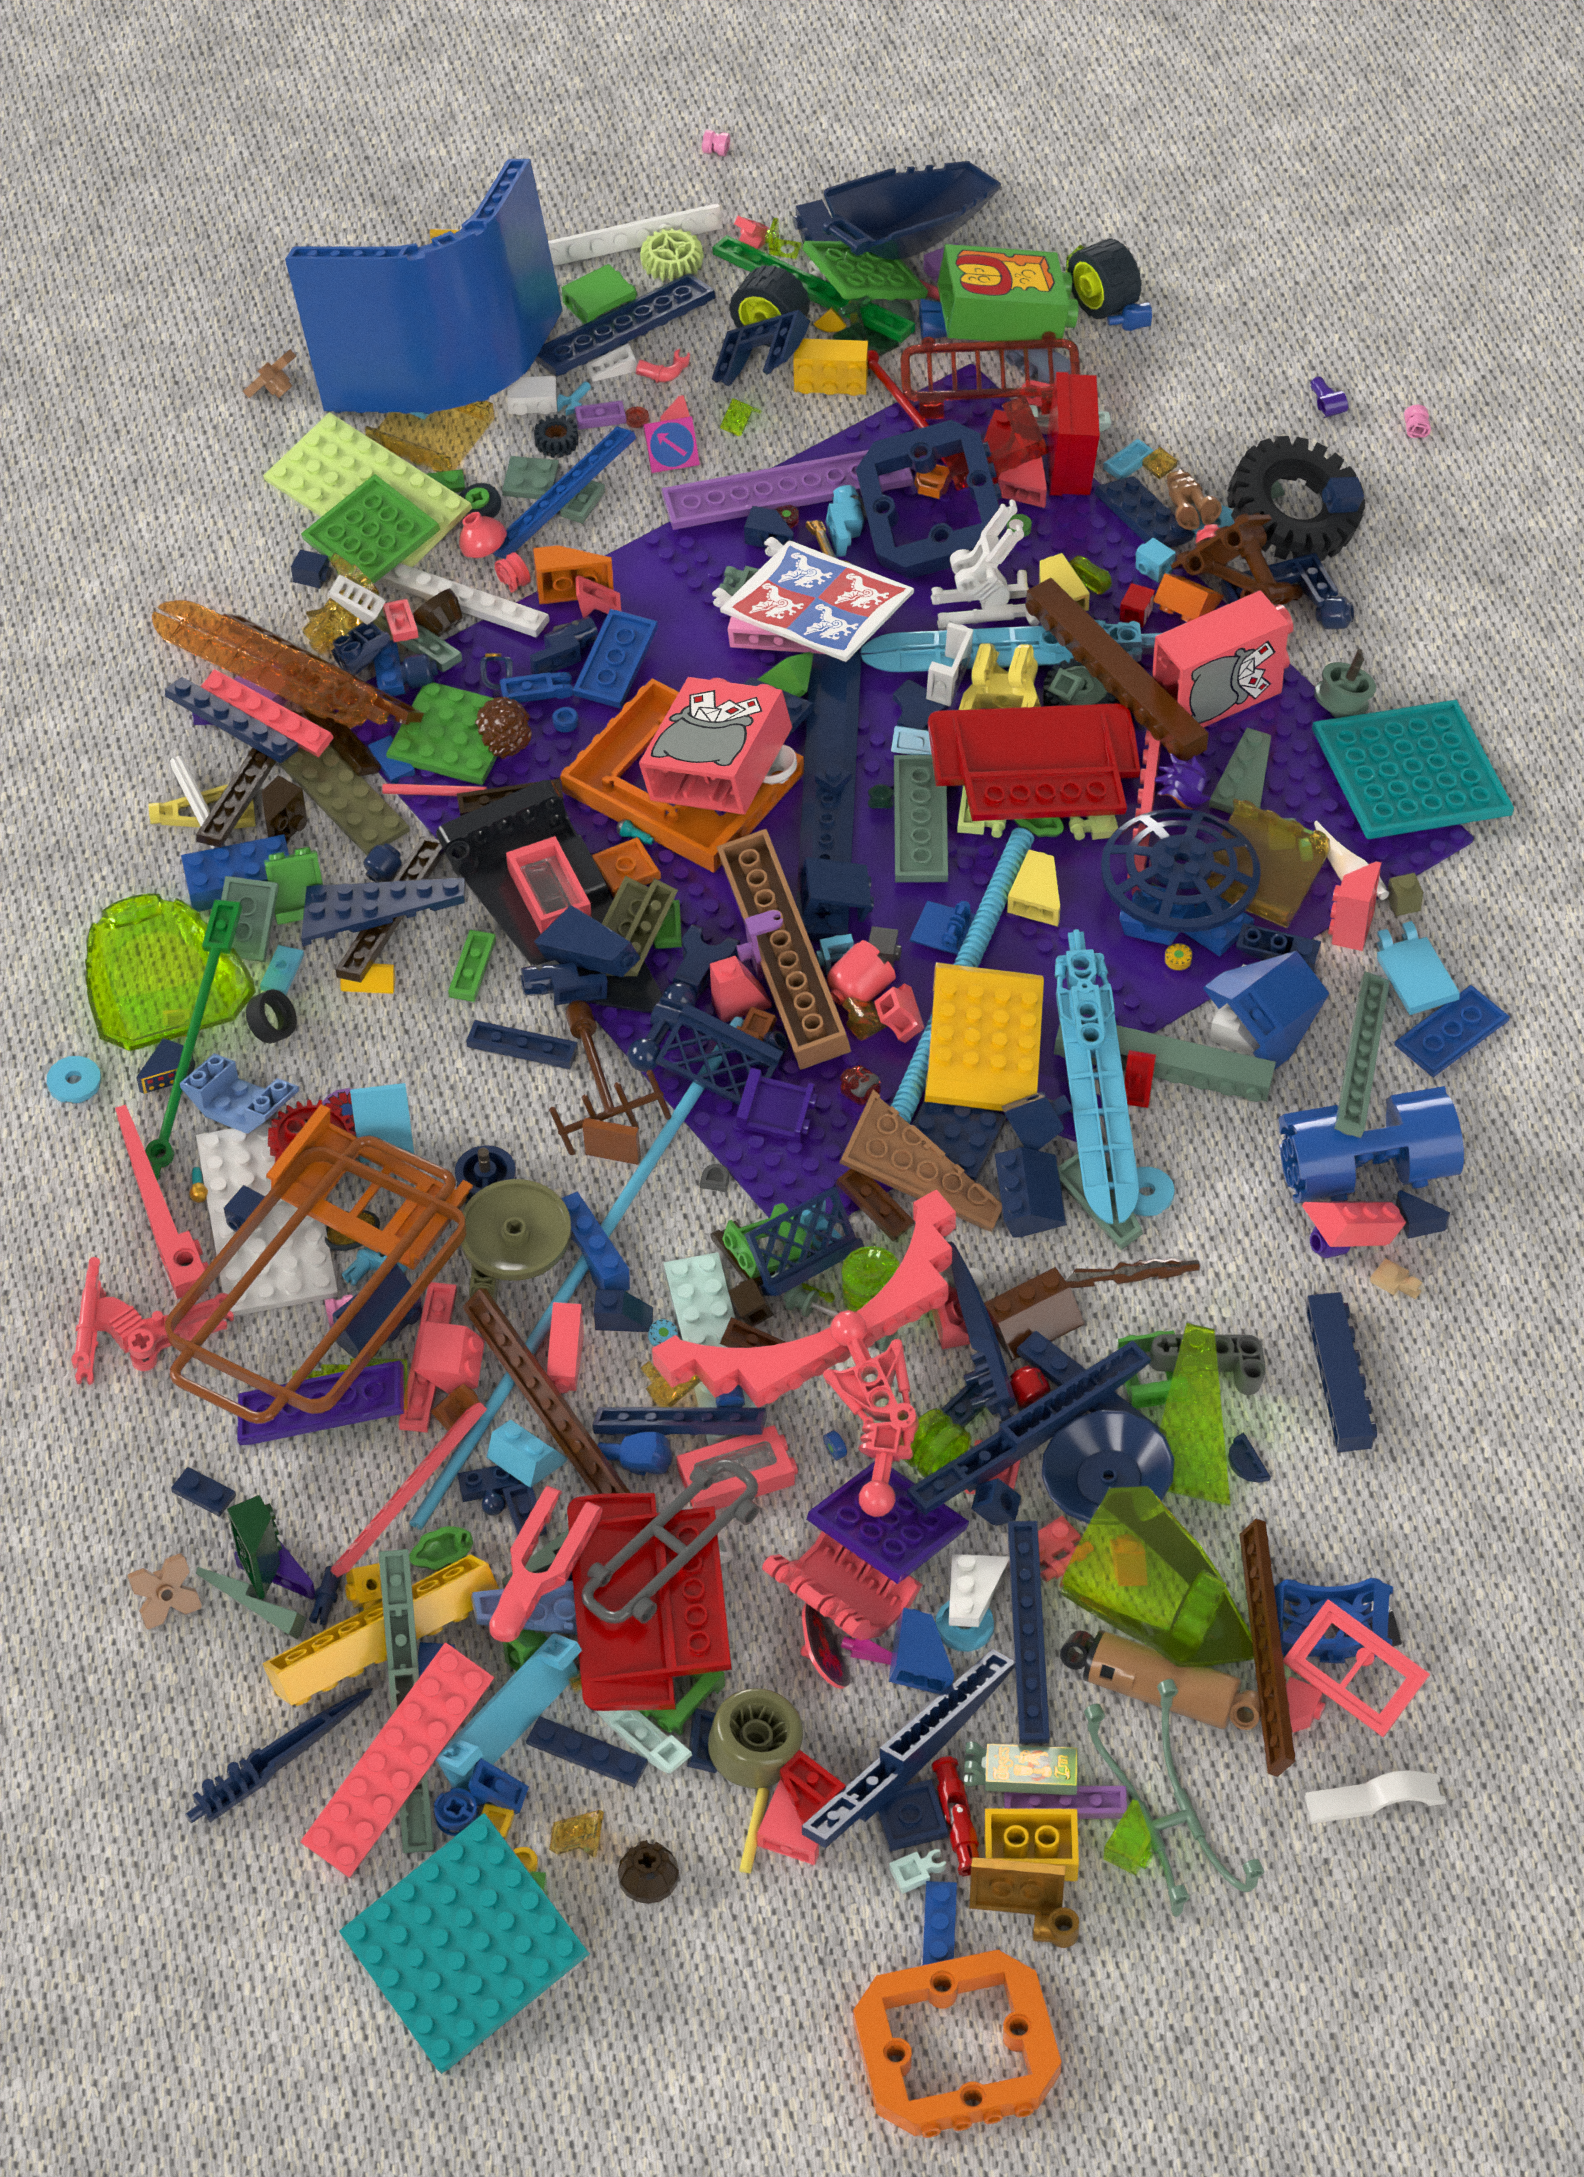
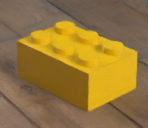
M803 338L793 357L794 392H801L803 394L866 395L868 341Z
M985 1809V1858L1065 1866L1064 1881H1078L1077 1809Z

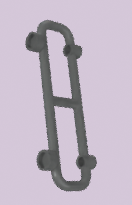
M732 1460L716 1461L707 1469L701 1465L697 1466L690 1474V1480L693 1482L605 1566L596 1562L590 1567L587 1572L590 1580L583 1587L581 1595L583 1604L598 1618L607 1623H621L631 1616L641 1623L648 1622L657 1610V1604L650 1598L733 1518H736L744 1525L750 1524L756 1518L759 1506L752 1501L758 1491L756 1478L748 1470ZM728 1471L743 1481L747 1487L745 1492L688 1546L663 1528L702 1489H708L719 1473ZM652 1536L657 1537L678 1554L621 1610L616 1612L609 1611L594 1599V1592L599 1587L607 1585L612 1578V1574Z

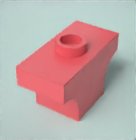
M904 983L898 989L892 987L874 1001L880 1022L890 1027L898 1040L906 1043L925 1028L911 986Z

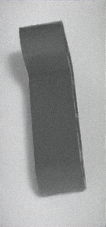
M1162 1334L1155 1337L1149 1353L1151 1358L1149 1365L1156 1371L1233 1372L1235 1386L1244 1395L1257 1393L1266 1374L1262 1344L1253 1335Z

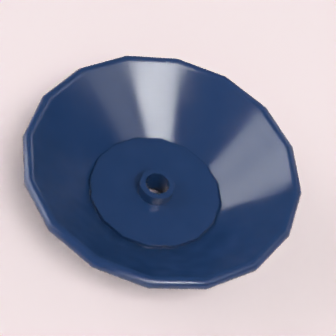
M1098 1410L1075 1417L1055 1432L1043 1453L1041 1477L1050 1499L1068 1516L1090 1525L1117 1526L1124 1523L1103 1507L1108 1497L1115 1493L1131 1492L1135 1514L1138 1519L1142 1518L1162 1502L1173 1482L1174 1456L1166 1437L1148 1420L1126 1411ZM1106 1476H1113L1110 1480L1105 1479Z

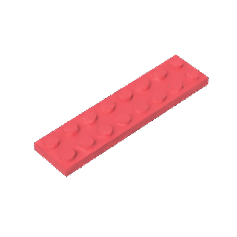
M445 1642L300 1843L350 1878L495 1678Z

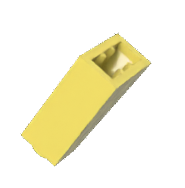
M1063 553L1041 560L1039 565V584L1052 578L1085 611H1088L1090 593Z
M1028 850L1008 895V913L1058 927L1060 921V900L1054 856Z

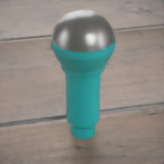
M623 819L616 826L617 833L621 837H638L642 843L652 845L654 842V838L650 834L635 828L630 820Z

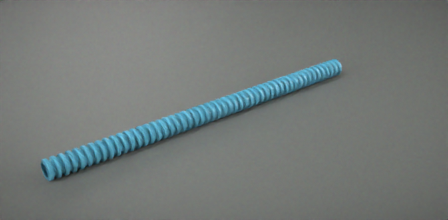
M1016 828L1012 831L953 965L978 968L997 926V922L1005 908V904L1008 901L1009 892L1034 841V836L1030 831L1024 828ZM932 1014L891 1104L909 1124L926 1086Z

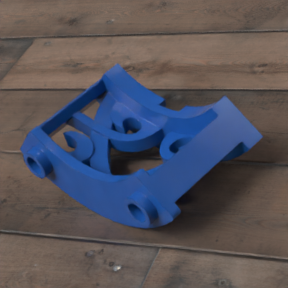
M1368 1578L1355 1584L1327 1587L1298 1583L1295 1580L1286 1579L1274 1586L1283 1658H1285L1327 1600L1333 1602L1369 1630H1371L1369 1623L1373 1622L1372 1632L1392 1646V1639L1387 1637L1389 1595L1393 1594V1586L1383 1583L1382 1580ZM1285 1600L1301 1603L1299 1606H1294L1289 1602L1292 1612L1297 1617L1284 1612ZM1374 1601V1603H1373V1611H1372L1371 1613H1369V1612L1371 1611V1609H1372V1603H1371V1602ZM1284 1620L1290 1623L1286 1631H1283ZM1340 1629L1335 1639H1326L1325 1635H1323L1308 1656L1320 1657L1319 1662L1341 1664L1345 1663V1658L1356 1657L1358 1650L1364 1648V1646L1351 1636L1346 1637L1348 1634Z

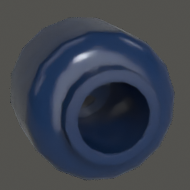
M1345 596L1325 598V605L1320 608L1316 607L1317 622H1321L1325 629H1346L1350 622L1354 621L1353 603L1349 602Z
M426 653L405 657L403 664H400L403 684H408L411 689L421 688L433 683L434 676L438 675L436 661H430Z
M387 843L374 846L363 861L364 868L367 870L365 875L374 882H379L380 880L390 882L402 867L401 853Z

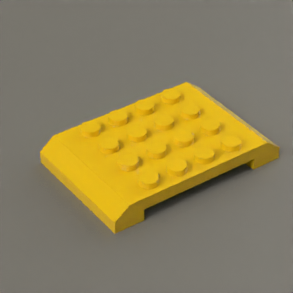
M936 963L925 1102L1003 1111L1002 1106L1037 1093L1044 986L1043 976Z

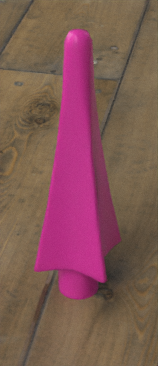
M844 1636L841 1647L851 1651L850 1657L891 1665L892 1652L869 1639L860 1641L858 1638L855 1640Z

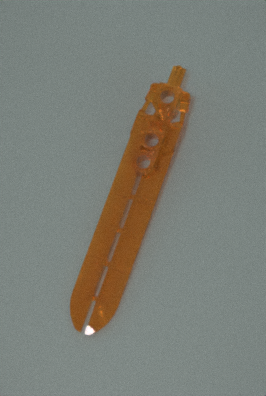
M175 600L162 603L157 607L181 622L155 611L152 614L155 630L167 642L286 698L314 715L324 719L327 717L332 718L337 723L347 725L348 728H353L356 725L362 726L366 719L379 725H385L388 721L389 713L374 704L378 695L373 687L368 686L364 682H358L351 674L336 666L322 663L198 603ZM334 709H337L339 711L336 714L330 713L333 712Z

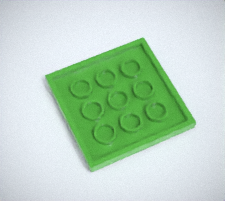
M841 241L804 242L803 251L840 293L841 297L846 300L887 299L893 301L895 299H907L913 301L915 299H926L928 290L901 259H884L871 252H864L862 255L856 256L851 252V248Z
M374 474L303 531L301 535L304 541L320 554L328 556L330 562L360 586L369 589L440 530V527L435 520Z
M434 682L422 686L412 707L424 713L421 723L410 722L409 725H401L386 753L387 758L409 763L415 768L483 786L497 756H494L493 752L489 751V746H484L482 735L478 733L479 729L475 721L479 709L484 707L487 701H491L494 698Z

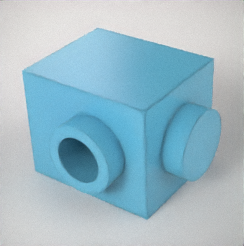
M1155 538L1138 547L1135 554V568L1140 573L1159 583L1164 573L1170 574L1173 571L1170 564L1175 562V551Z

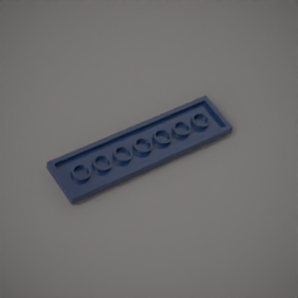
M688 273L545 343L535 361L556 377L564 375L580 365L587 364L588 361L598 356L607 354L618 346L627 344L638 336L647 334L648 331L658 326H663L679 316L686 315L689 311L699 306L706 305L709 301L716 298L715 290Z

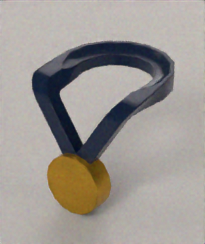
M487 653L480 661L482 681L487 687L499 690L501 689L500 684H492L487 679V662L492 660L504 661L506 678H511L513 661L510 657H502L500 653Z

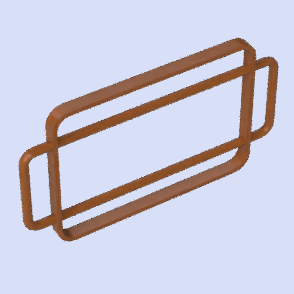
M370 1135L355 1139L343 1154L326 1147H312L302 1152L168 1315L165 1321L167 1338L171 1346L181 1351L170 1368L172 1382L179 1388L255 1424L271 1421L278 1415L286 1403L311 1414L330 1410L337 1404L464 1241L467 1234L465 1217L461 1210L445 1202L456 1186V1179L453 1174L437 1164ZM370 1146L441 1178L445 1184L434 1197L353 1160V1158L361 1148ZM317 1161L333 1164L331 1169L193 1339L188 1341L177 1336L174 1330L179 1322L303 1170L311 1163ZM343 1170L426 1207L285 1387L201 1347ZM439 1213L457 1222L459 1225L455 1232L333 1388L325 1396L318 1399L305 1398L295 1393L434 1215ZM193 1357L275 1397V1400L265 1411L255 1412L183 1377L181 1371Z

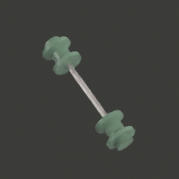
M801 1284L784 1294L783 1301L786 1302V1309L793 1310L795 1307L802 1309V1316L806 1318L809 1317L813 1309L832 1317L839 1314L817 1304L819 1293L815 1290H812L809 1294L803 1292ZM895 1332L890 1336L886 1335L877 1340L879 1349L885 1352L894 1339H898L899 1334Z

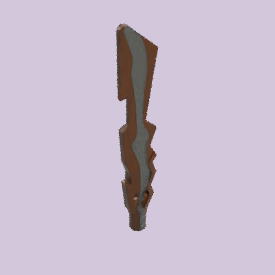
M1175 1258L1139 1260L1134 1264L1119 1262L1114 1269L1076 1268L1067 1278L1066 1282L1071 1288L1093 1287L1096 1281L1113 1280L1117 1284L1142 1281L1150 1277L1164 1279L1180 1276L1186 1272L1200 1271L1199 1260L1181 1261Z

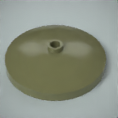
M509 1179L493 1183L477 1192L462 1211L467 1230L464 1241L461 1243L462 1251L467 1260L477 1270L496 1279L519 1281L539 1276L550 1270L561 1260L570 1243L571 1221L565 1203L553 1190L535 1181Z

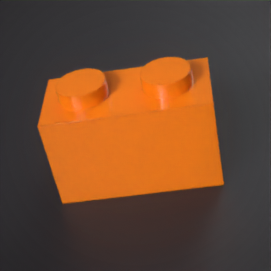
M1164 573L1153 602L1160 604V610L1169 614H1173L1174 611L1182 614L1181 619L1189 622L1214 611L1224 595L1183 576Z

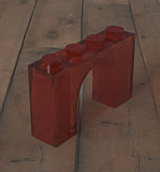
M1025 395L1002 404L1011 427V434L1008 441L1001 448L991 452L992 456L987 457L988 463L993 462L996 475L1009 469H1015L1021 464L1039 459L1049 453ZM961 452L944 457L943 459L956 490L968 488L967 476L969 469L965 453Z

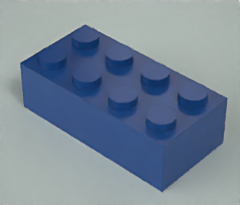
M285 835L181 855L193 913L210 910L213 907L214 900H221L225 876L268 882L264 860L269 859L268 855L284 852L285 856L289 855Z

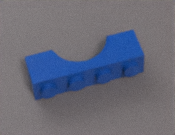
M578 1191L561 1198L570 1215L571 1239L581 1250L587 1262L592 1281L597 1289L630 1290L628 1266Z

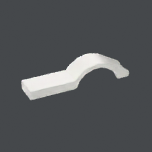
M1410 1770L1383 1774L1371 1779L1366 1784L1305 1793L1312 1824L1373 1815L1381 1808L1401 1801H1421L1428 1806L1446 1804L1445 1796H1441L1437 1782H1440V1777L1438 1774Z

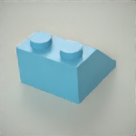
M511 1419L492 1432L486 1457L530 1488L561 1467L568 1459Z

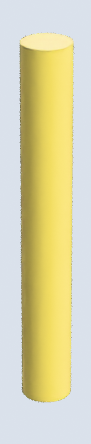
M758 1788L740 1864V1872L751 1874L757 1849V1832L764 1818L770 1792L766 1788Z

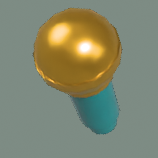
M194 1167L191 1173L192 1187L189 1191V1196L194 1202L200 1203L207 1199L208 1189L203 1184L201 1169Z

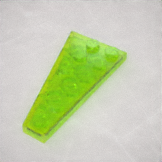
M1186 1323L1159 1431L1166 1437L1174 1456L1173 1482L1167 1492L1231 1507L1215 1330Z

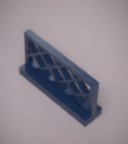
M686 1003L655 1063L740 1105L742 1098L739 1095L738 1089L745 1087L747 1081L736 1084L732 1071L746 1068L749 1075L750 1066L760 1064L768 1068L766 1075L762 1077L771 1078L781 1061L783 1052ZM682 1025L693 1031L694 1039L681 1042L678 1032ZM712 1040L717 1043L719 1051L705 1054L701 1042ZM697 1043L701 1056L687 1059L683 1047ZM679 1048L683 1061L672 1063L664 1059L668 1051ZM736 1052L741 1055L743 1063L729 1066L725 1054ZM721 1056L725 1068L711 1072L707 1059ZM703 1061L707 1073L701 1075L692 1073L689 1064ZM727 1073L731 1085L723 1088L717 1086L713 1077Z
M831 1187L744 1234L764 1284L760 1285L764 1296H780L865 1248L862 1238H856L836 1187ZM828 1197L831 1198L833 1203L831 1215L821 1211L824 1199ZM806 1209L813 1212L809 1226L799 1223L802 1212ZM819 1216L829 1219L825 1233L815 1229ZM784 1221L792 1224L787 1238L778 1235L780 1225ZM835 1222L841 1224L845 1236L839 1239L831 1236ZM798 1227L807 1231L803 1245L794 1242ZM762 1233L770 1236L766 1250L759 1248L755 1238ZM814 1234L823 1238L821 1247L817 1251L810 1248ZM776 1239L786 1243L782 1257L772 1254ZM792 1246L802 1250L796 1263L788 1260ZM770 1258L780 1262L777 1273L770 1276L767 1268Z

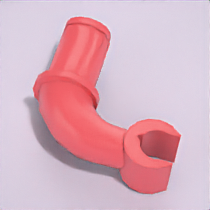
M680 349L674 352L673 364L669 367H664L662 364L660 366L640 359L636 368V374L651 378L656 383L672 381L679 376L683 368L689 365L690 353L688 352L686 357H679Z

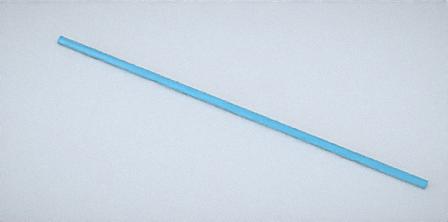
M734 1017L730 1025L735 1028L737 1026L742 1027L744 1020L740 1017ZM716 1045L712 1052L719 1051L718 1045ZM721 1056L707 1059L711 1072L718 1069L723 1061ZM704 1065L697 1075L707 1073ZM692 1082L672 1113L671 1119L667 1121L600 1226L608 1238L705 1089L704 1087ZM583 1254L525 1342L533 1355L551 1329L553 1302L567 1303L589 1270ZM507 1371L484 1405L487 1410L464 1436L410 1520L409 1524L416 1527L418 1525L417 1529H423L457 1476V1473L514 1387L515 1382Z

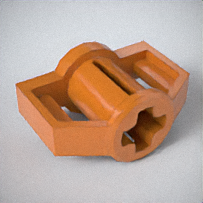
M936 464L935 468L929 473L921 474L917 472L914 484L918 494L940 499L941 495L947 492L949 483L954 475V469Z

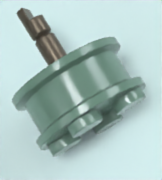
M1362 649L1357 650L1351 664L1334 662L1326 665L1322 671L1323 680L1315 687L1314 695L1316 700L1336 718L1365 714L1369 707L1368 699L1372 698L1376 692L1375 681L1367 672L1361 669L1364 662V657L1361 656Z

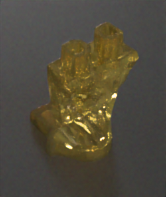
M336 553L331 556L330 562L336 569L338 576L342 575L378 596L380 595L376 586L355 564L352 566ZM345 590L340 591L339 594L343 595ZM351 593L348 598L352 600L354 594ZM329 598L324 607L306 612L310 622L302 628V631L311 640L309 642L310 647L322 655L329 647L334 649L333 641L336 638L347 634L350 630L363 623V621L332 598ZM360 599L358 604L361 605L363 601Z

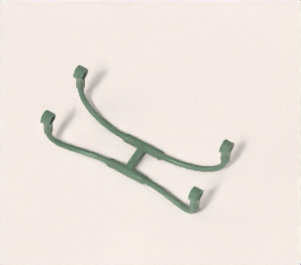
M1166 1679L1157 1686L1161 1695L1160 1704L1162 1706V1742L1168 1774L1174 1788L1173 1794L1181 1811L1155 1820L1152 1819L1145 1802L1141 1801L1135 1788L1107 1752L1097 1732L1100 1729V1721L1105 1718L1101 1705L1092 1704L1084 1710V1713L1088 1720V1731L1096 1749L1123 1786H1126V1790L1135 1803L1134 1808L1155 1853H1158L1164 1869L1172 1915L1179 1917L1183 1912L1184 1903L1189 1900L1190 1896L1184 1885L1175 1886L1172 1869L1165 1852L1166 1847L1159 1831L1187 1822L1194 1839L1198 1840L1214 1867L1232 1886L1242 1892H1251L1257 1886L1258 1878L1265 1871L1259 1859L1249 1860L1243 1865V1870L1246 1874V1884H1243L1223 1866L1207 1843L1202 1825L1185 1789L1181 1788L1175 1772L1170 1747L1169 1711L1172 1706L1173 1697L1178 1693V1688L1173 1679Z

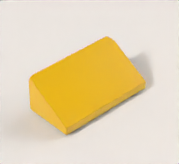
M374 963L361 983L340 978V989L344 992L393 994L396 982L394 965Z

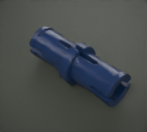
M332 1566L325 1568L321 1585L315 1591L314 1598L316 1600L309 1616L311 1623L316 1624L320 1614L319 1619L321 1620L319 1624L327 1625L332 1604L337 1601L338 1594L336 1592L342 1576L337 1578L331 1573Z

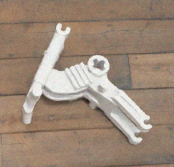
M1009 500V507H1006L1005 504L1000 505L998 511L981 532V537L972 551L962 549L951 555L950 563L953 572L956 574L955 583L957 589L943 590L940 587L931 589V600L934 605L979 600L982 606V610L973 609L972 611L939 613V620L937 621L939 630H946L949 622L957 625L1013 620L1015 617L1025 616L1031 626L1039 625L1040 621L1028 613L1025 604H1007L1009 599L1026 597L1027 590L1029 589L1027 572L1019 570L1017 572V584L1007 585L1005 577L997 569L998 564L1004 561L1015 544L1024 537L1023 528L1019 524L1016 525L1017 531L1012 532V529H1007L1000 541L997 537L1010 518L1017 513V505L1014 500Z

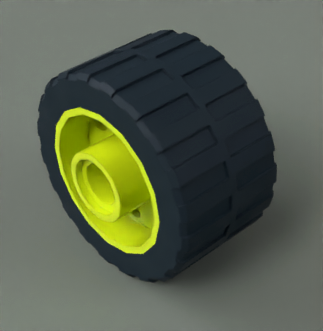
M1108 238L1078 250L1071 255L1067 272H1070L1072 275L1071 292L1074 295V299L1078 300L1080 308L1089 316H1092L1094 319H1104L1107 316L1122 311L1126 305L1139 301L1142 290L1140 271L1131 252L1120 241Z
M764 265L753 269L733 294L729 304L730 315L736 328L796 310L801 311L807 317L810 310V299L801 281L785 269L772 265Z

